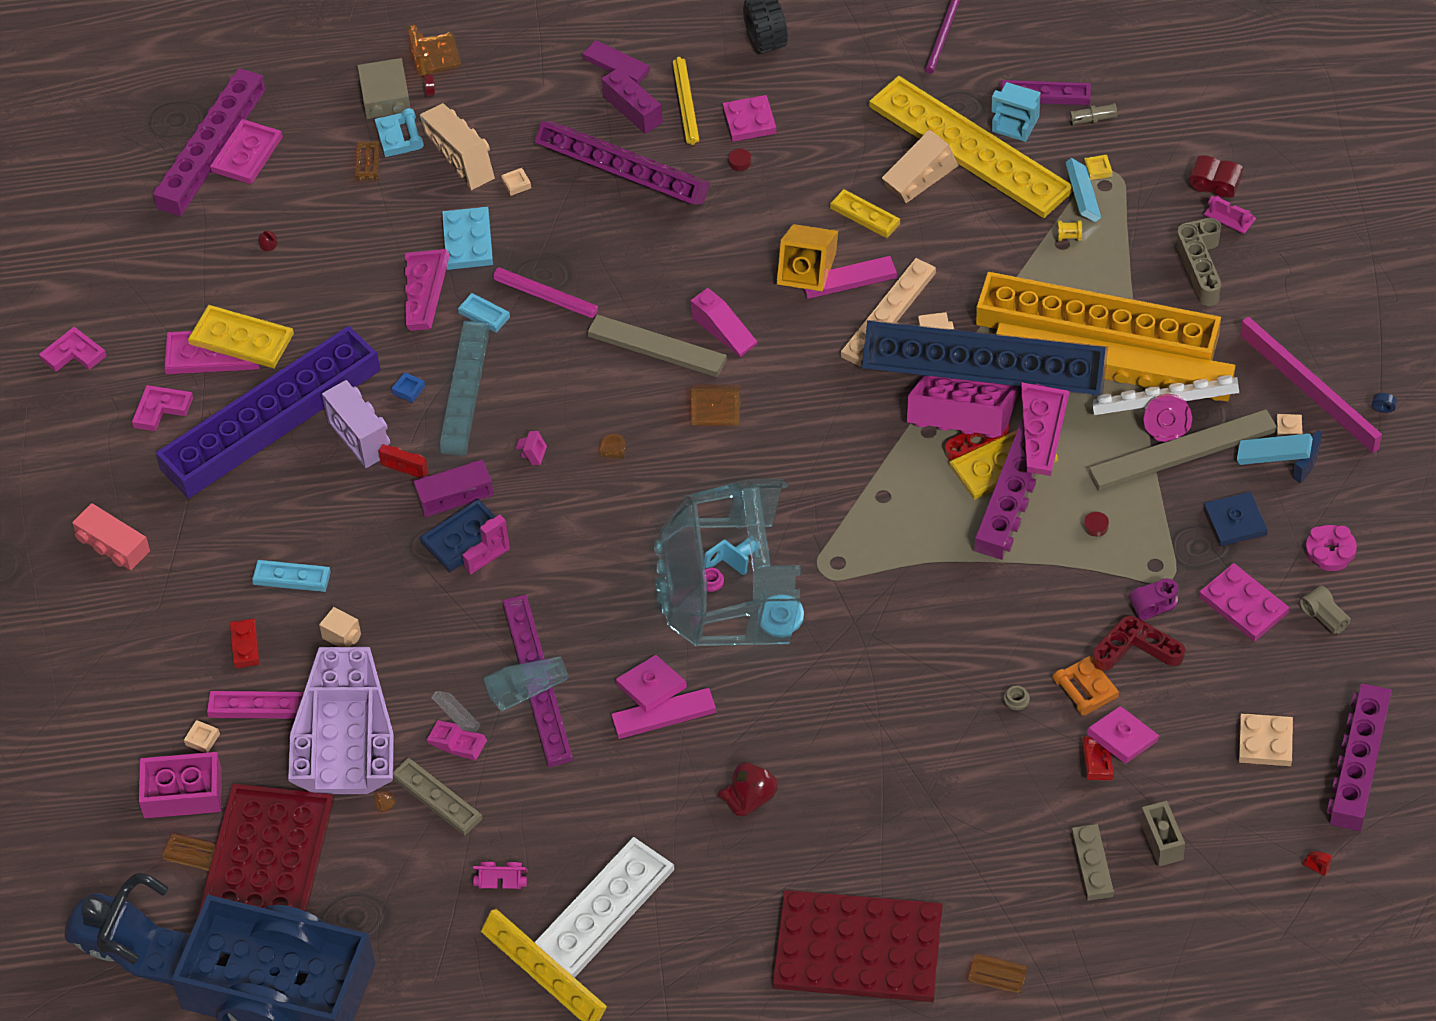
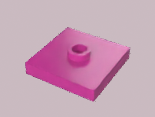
M654 655L616 679V685L645 712L650 711L687 688L686 681L657 655Z
M1121 706L1090 726L1087 731V735L1125 764L1154 745L1159 738L1157 733Z

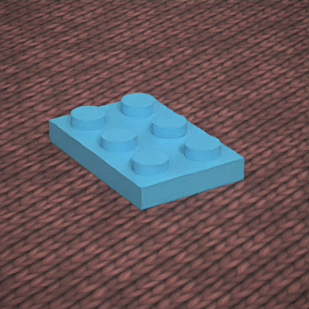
M488 207L442 211L445 249L450 254L447 270L493 265Z

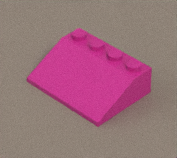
M924 375L908 395L907 422L914 423L918 427L935 426L945 431L955 429L961 430L965 434L982 433L987 437H998L1003 434L1008 426L1020 386Z

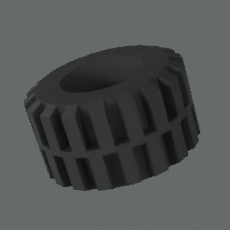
M745 0L743 4L744 22L754 49L759 54L786 47L788 41L787 25L778 0Z

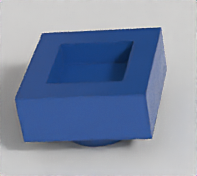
M404 372L392 387V394L413 403L425 388V381Z

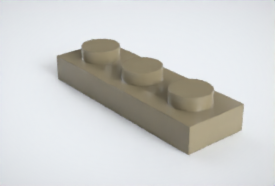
M1098 824L1072 828V837L1087 901L1113 897L1114 890Z

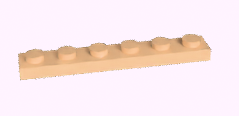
M915 258L867 320L897 323L936 274V267ZM867 320L841 351V358L860 367L863 365Z

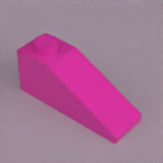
M709 288L691 300L692 319L739 357L757 345V340L726 302Z

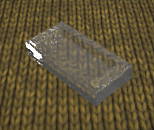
M436 691L431 698L462 730L477 732L480 728V723L451 693Z

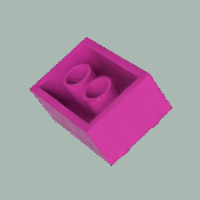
M217 752L140 758L139 804L144 818L221 812L222 767Z

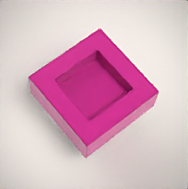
M529 431L527 438L518 440L516 449H523L521 457L528 458L532 465H541L547 445L538 431Z

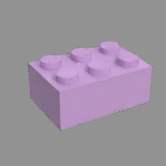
M345 380L322 393L328 423L362 465L368 468L380 461L379 449L382 444H390V439L386 434L388 427L382 417L378 418L375 415L372 405L368 401L364 402L359 389L356 386L352 387Z

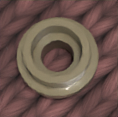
M1021 686L1010 687L1004 695L1005 705L1012 710H1022L1029 704V693Z

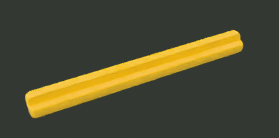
M677 57L676 60H673V69L686 143L695 145V143L699 142V134L686 61L681 59V57Z

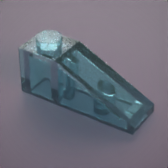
M555 657L505 667L483 679L491 700L501 711H504L569 679L563 659Z

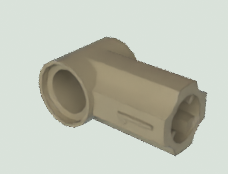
M1318 586L1300 599V606L1306 615L1311 618L1316 616L1333 634H1340L1350 624L1351 618L1334 603L1333 596L1326 587Z

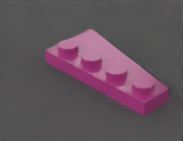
M447 249L405 253V260L407 261V267L405 268L407 285H405L408 299L406 302V326L410 331L426 330L432 327L450 257Z
M1027 383L1021 384L1027 472L1047 476L1052 475L1070 391Z

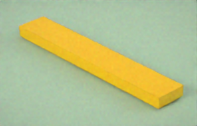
M497 909L491 910L481 932L581 1021H600L607 1006Z

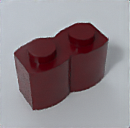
M1200 155L1197 157L1190 174V187L1199 192H1213L1220 197H1234L1242 178L1243 166L1235 162L1220 161L1214 157Z

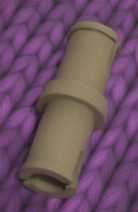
M1113 103L1099 107L1092 105L1088 109L1070 111V116H1072L1071 123L1073 126L1088 122L1095 124L1099 120L1117 118L1116 104Z

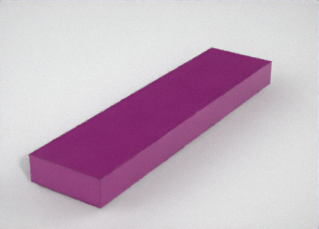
M1001 80L1000 92L1006 82L1040 92L1041 104L1090 105L1091 83Z

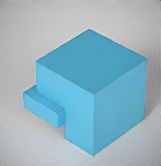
M1006 82L1001 92L995 90L992 96V112L996 114L992 119V132L1026 142L1039 119L1040 92Z

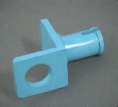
M748 537L734 547L724 539L705 553L703 569L712 568L723 560L739 573L745 575L748 567L747 556L757 551V543L754 540L751 541L752 538ZM717 552L716 557L710 561L711 557Z

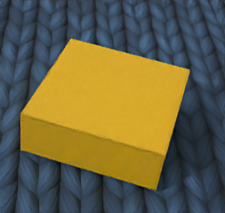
M1107 155L1084 158V165L1087 167L1090 180L1112 177V169Z

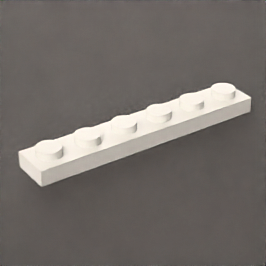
M1226 375L1218 377L1216 381L1208 382L1207 379H1200L1190 385L1174 383L1169 385V388L1149 387L1145 389V392L1135 393L1134 390H1129L1111 397V394H1103L1098 396L1097 399H1093L1094 415L1144 408L1151 399L1166 393L1178 395L1185 401L1239 393L1237 377L1232 378V376Z

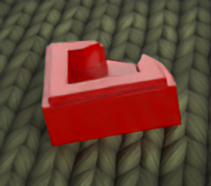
M1313 851L1307 854L1302 864L1326 876L1330 870L1332 856L1323 852Z

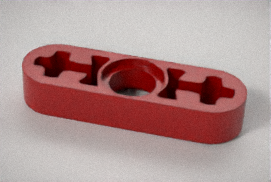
M1009 424L1003 434L998 437L989 438L982 433H962L949 439L945 445L947 459L950 461L1006 436L1009 434ZM981 437L984 441L980 444H975L971 442V439Z

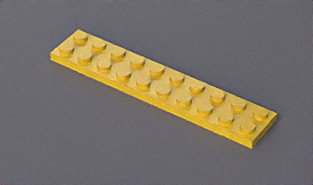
M900 76L896 77L869 101L870 108L918 139H921L930 129L949 144L959 165L1042 218L1050 214L1073 193L1070 183Z

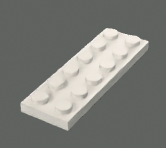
M633 837L535 943L575 978L674 871V864Z

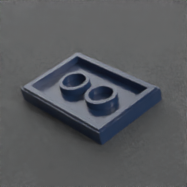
M477 499L421 536L420 543L450 573L464 564L462 554L470 547L482 542L480 527L486 521L494 519L496 516Z

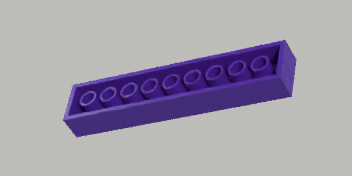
M347 326L157 451L156 456L160 470L189 499L324 409L322 393L345 380L352 387H357L381 371L377 352L350 326Z

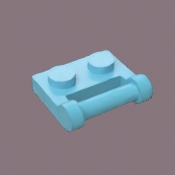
M407 108L402 113L375 119L385 157L419 150L424 146L423 139L418 134L415 123L416 116L413 109ZM406 123L410 135L409 141H404L400 128L401 124Z

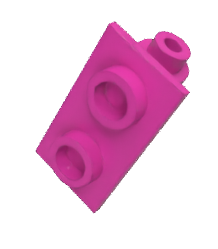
M1211 196L1208 202L1210 207L1204 213L1205 216L1216 219L1220 223L1243 234L1247 232L1256 220V217L1250 214L1251 211H1246L1236 205L1232 207L1229 202L1221 199L1219 196Z
M480 862V866H473V869L479 872V876H474V886H479V889H498V879H503V889L521 890L522 887H527V877L522 876V873H528V869L522 867V863L508 862L506 867H496L495 862Z

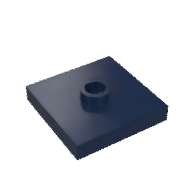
M1251 492L1204 503L1205 513L1220 546L1267 535L1268 529Z

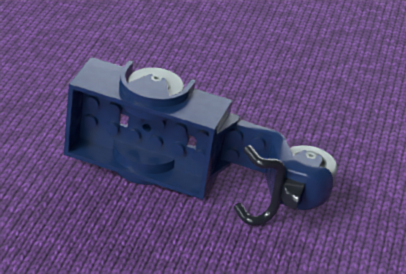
M136 873L129 877L119 889L116 897L100 893L85 896L74 905L67 919L64 930L67 942L74 943L80 950L95 958L115 961L135 976L173 985L181 1009L216 1017L217 1021H354L376 964L368 933L327 924L306 911L290 906L270 905L261 908L207 895L191 935L158 927L134 904L126 900L129 893L138 884H144L162 896L167 893L168 886L145 873ZM222 953L230 955L226 967L217 965ZM299 972L308 974L305 983L302 985L295 984Z

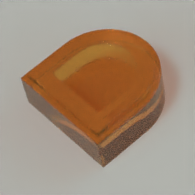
M619 434L605 436L600 447V457L624 459L626 451L624 437Z

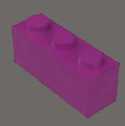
M620 68L601 78L603 97L643 133L646 134L663 123L661 104Z
M483 460L470 462L464 466L448 469L442 473L429 477L426 476L414 481L416 496L424 517L472 503L477 499L482 500L494 496L492 480Z

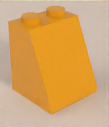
M793 224L781 239L777 284L823 291L836 255L838 231Z

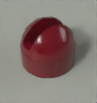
M264 231L259 235L258 242L262 250L271 251L277 247V238L273 232Z

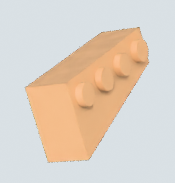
M442 103L420 114L425 134L439 151L442 150L446 160L450 164L454 163L461 178L466 176L467 186L471 190L495 179L488 155L490 148L484 138L481 139L473 128L470 129L464 119L457 117L453 109H449Z

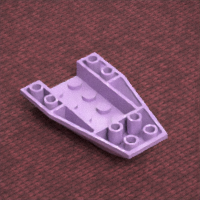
M319 647L290 733L289 782L315 793L369 794L393 781L394 734L370 647Z

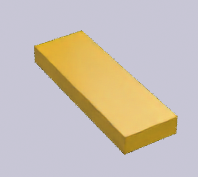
M845 189L830 203V209L885 238H888L900 225V218Z

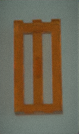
M357 142L356 181H361V178H365V181H370V178H374V181L379 180L380 142ZM362 147H366L365 172H361ZM371 147H374L373 171H370Z
M171 834L164 850L163 858L167 861L210 871L216 844ZM174 843H176V844H181V845H185V846H189V847H193V848H197V849H201V850H205V851H210L211 854L204 853V852H200V851H196V849H193V848H188V847H187V848H183V847L175 846Z
M975 954L969 974V981L1021 994L1027 966ZM977 971H978V972H982V973H986V974L993 975V977H989V976H985V975H980V974H976V973H977ZM1002 978H1007V979H1011V980L1018 981V983H1014V982H1010V981H1005V980H1001V979H1002Z

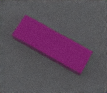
M597 40L583 53L584 60L609 72L620 68L637 84L650 72L649 65Z

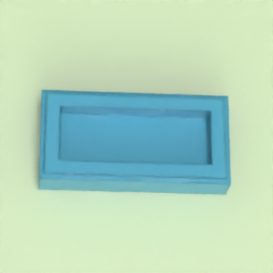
M473 293L458 308L459 314L496 333L510 318L508 311Z

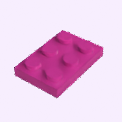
M242 119L211 164V172L252 185L283 138L282 131Z
M1235 563L1199 592L1200 599L1254 642L1284 618L1290 609L1289 606Z

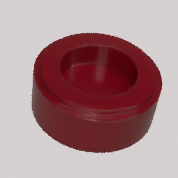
M424 74L423 86L425 97L434 96V77L432 74Z
M735 149L729 154V165L732 169L743 171L751 166V154L746 149Z
M1091 512L1084 519V529L1091 536H1103L1109 529V519L1104 513Z

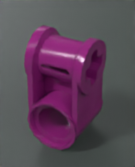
M1165 578L1147 586L1134 589L1128 598L1139 619L1147 620L1155 615L1173 610L1178 604V584L1172 579Z

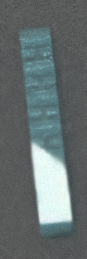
M464 321L440 440V453L442 455L466 456L489 338L488 322Z

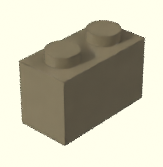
M1163 801L1142 807L1140 824L1158 867L1182 861L1184 859L1185 842L1168 802Z

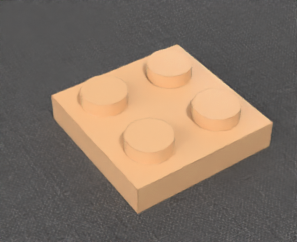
M1241 714L1239 763L1291 766L1293 717Z

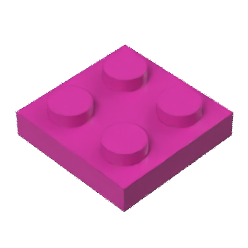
M767 95L723 103V111L732 142L777 134Z

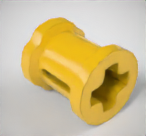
M1058 220V241L1063 239L1082 241L1081 220L1072 223H1063L1061 220Z

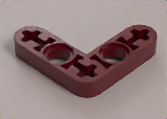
M1127 616L1096 646L1092 655V663L1098 670H1110L1134 645L1170 666H1177L1183 662L1186 650L1181 642L1139 618ZM1154 638L1158 641V643L1150 644L1146 641V639ZM1118 640L1121 641L1124 645L1115 646L1111 643V641Z

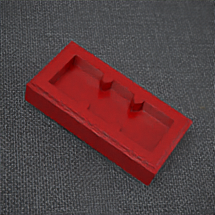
M1083 736L1082 750L1087 780L1113 781L1114 772L1111 752L1091 737Z

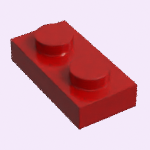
M382 444L379 449L381 466L418 478L428 475L427 460L420 454H412L396 446L391 447Z
M255 618L230 622L235 669L260 665Z

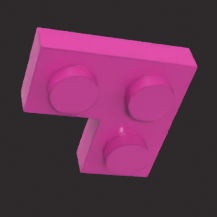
M76 327L71 328L39 354L40 360L55 372L73 358L90 370L107 356L103 348Z
M146 385L132 420L133 428L156 431L163 413L186 416L193 400L192 392Z
M501 515L486 521L480 527L482 542L470 547L462 554L465 570L470 575L510 550L506 520Z

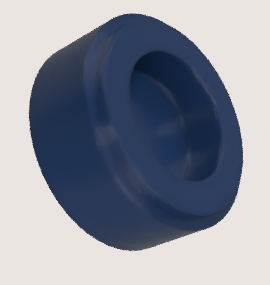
M1377 393L1373 396L1371 405L1378 412L1391 413L1396 409L1397 399L1388 393Z

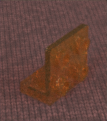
M416 24L407 26L409 43L418 76L461 67V60L453 33L423 38L422 32H417Z

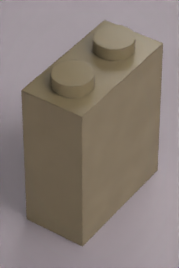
M402 58L358 65L367 119L399 114L404 109L410 108Z

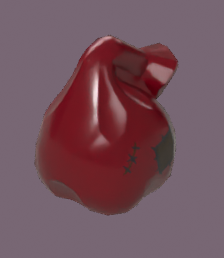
M743 762L736 767L732 776V784L727 785L725 789H721L717 793V797L727 802L736 816H746L774 797L778 789V780L769 771L748 762Z

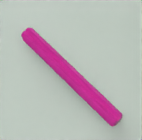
M497 268L493 274L494 280L587 317L594 318L598 312V306L503 268Z

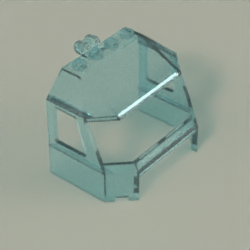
M746 479L685 495L662 527L659 540H655V554H659L660 560H657V573L662 575L656 579L655 583L656 590L658 591L657 600L662 604V615L667 616L668 626L693 645L790 644L800 603V589H795V577L801 576V565L771 566L765 527L773 526L781 488H788L789 483L784 482L783 479ZM733 497L729 517L698 518L697 504ZM737 527L741 529V527H747L753 566V600L706 613L707 579L700 528ZM749 616L745 635L702 636L706 623Z

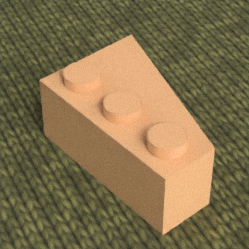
M929 129L882 179L887 189L907 203L959 165L949 144Z

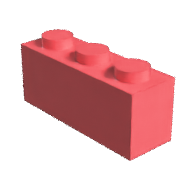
M93 503L72 522L75 530L74 535L81 543L91 545L100 555H107L119 567L124 566L131 571L150 552L146 536Z

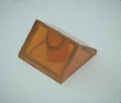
M693 384L691 388L692 425H740L741 384Z

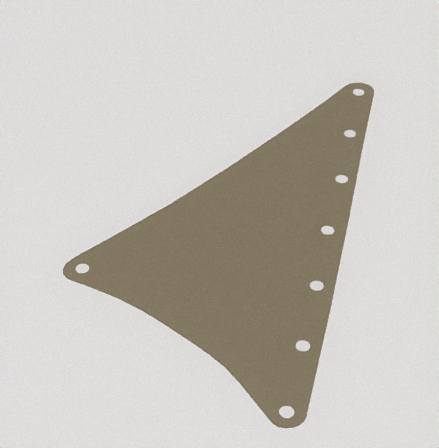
M1112 171V177L1090 180L1101 219L1093 222L1082 216L1074 196L1017 277L1133 300L1127 227L1126 185L1123 178L1118 173ZM1102 180H1107L1111 182L1112 189L1106 192L1098 189L1097 184ZM1058 220H1061L1063 223L1081 220L1082 241L1067 239L1070 242L1068 249L1060 250L1056 248ZM980 326L977 332L996 334L997 329ZM1105 380L1103 394H1111V397L1129 390H1134L1135 393L1143 392V387ZM1021 386L1008 423L1009 433L1018 430L1023 418ZM1069 392L1068 404L1056 452L1058 461L1054 462L1051 476L1035 474L1034 478L1037 481L1033 493L1028 492L1027 498H1029L1026 512L1020 513L1019 518H1022L1019 530L1018 532L1013 531L1011 537L1014 538L1011 551L1005 552L1003 560L974 551L975 538L993 492L974 500L949 467L950 460L945 455V445L949 439L962 434L961 430L951 429L945 431L932 426L936 429V435L932 438H925L921 435L923 427H918L911 423L818 555L817 568L824 577L834 581L934 562L1044 564L1093 570L1149 584L1165 578L1173 580L1177 572L1176 558L1157 472L1100 491L1089 474V467L1151 447L1149 432L1145 429L1143 419L1145 407L1094 415L1093 399H1097L1100 395ZM981 437L971 439V442L975 444H980L984 441ZM882 490L888 491L891 494V500L887 503H879L875 498L876 493ZM1101 512L1108 517L1109 529L1106 534L1094 537L1086 533L1084 519L1089 513ZM837 556L845 559L846 565L843 569L836 570L830 566V560ZM1152 559H1159L1164 566L1161 571L1152 572L1148 569L1147 563Z

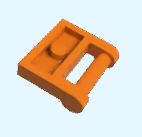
M1091 656L1065 670H1058L1052 676L1053 681L1057 685H1061L1074 701L1078 712L1082 716L1119 697V691L1104 672L1094 667ZM1073 678L1090 700L1084 699L1070 679Z

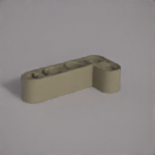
M1213 218L1184 223L1177 230L1176 248L1197 298L1205 306L1216 305L1219 302L1221 290L1220 278L1208 253V250L1217 247L1220 241L1221 224Z

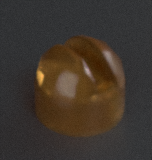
M381 791L375 793V803L378 812L389 811L395 805V799L391 792Z

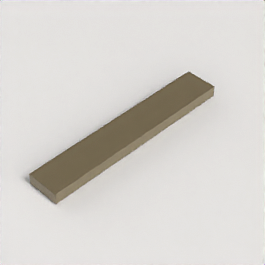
M598 314L588 330V337L717 378L727 361V355Z

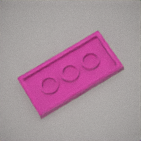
M193 331L167 332L164 368L166 374L260 369V364L190 345L188 338Z

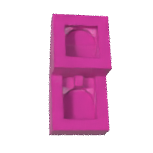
M437 720L427 738V742L448 753L476 761L487 739L484 734L463 731L459 724Z

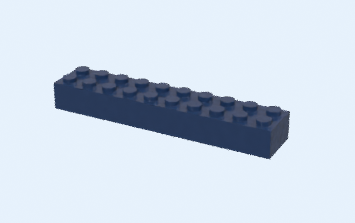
M867 320L862 368L1021 386L1022 383L1040 384L1075 393L1103 395L1109 346Z

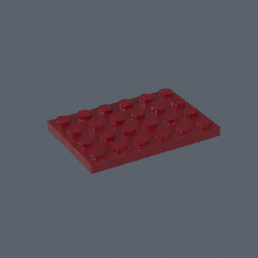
M232 784L198 916L207 895L261 908L270 905H284L307 912L334 803L333 794Z
M785 890L773 989L934 1002L943 903Z

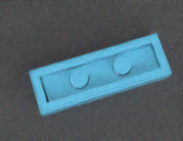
M1071 158L1066 162V167L1079 212L1082 216L1097 222L1101 219L1087 167Z
M1310 434L1241 440L1237 461L1239 465L1310 458L1313 439Z
M258 560L252 581L253 585L326 592L331 571L330 567Z

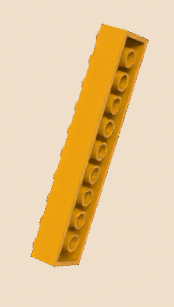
M988 272L977 305L976 325L998 329L1000 322L1213 360L1220 332L1221 317Z

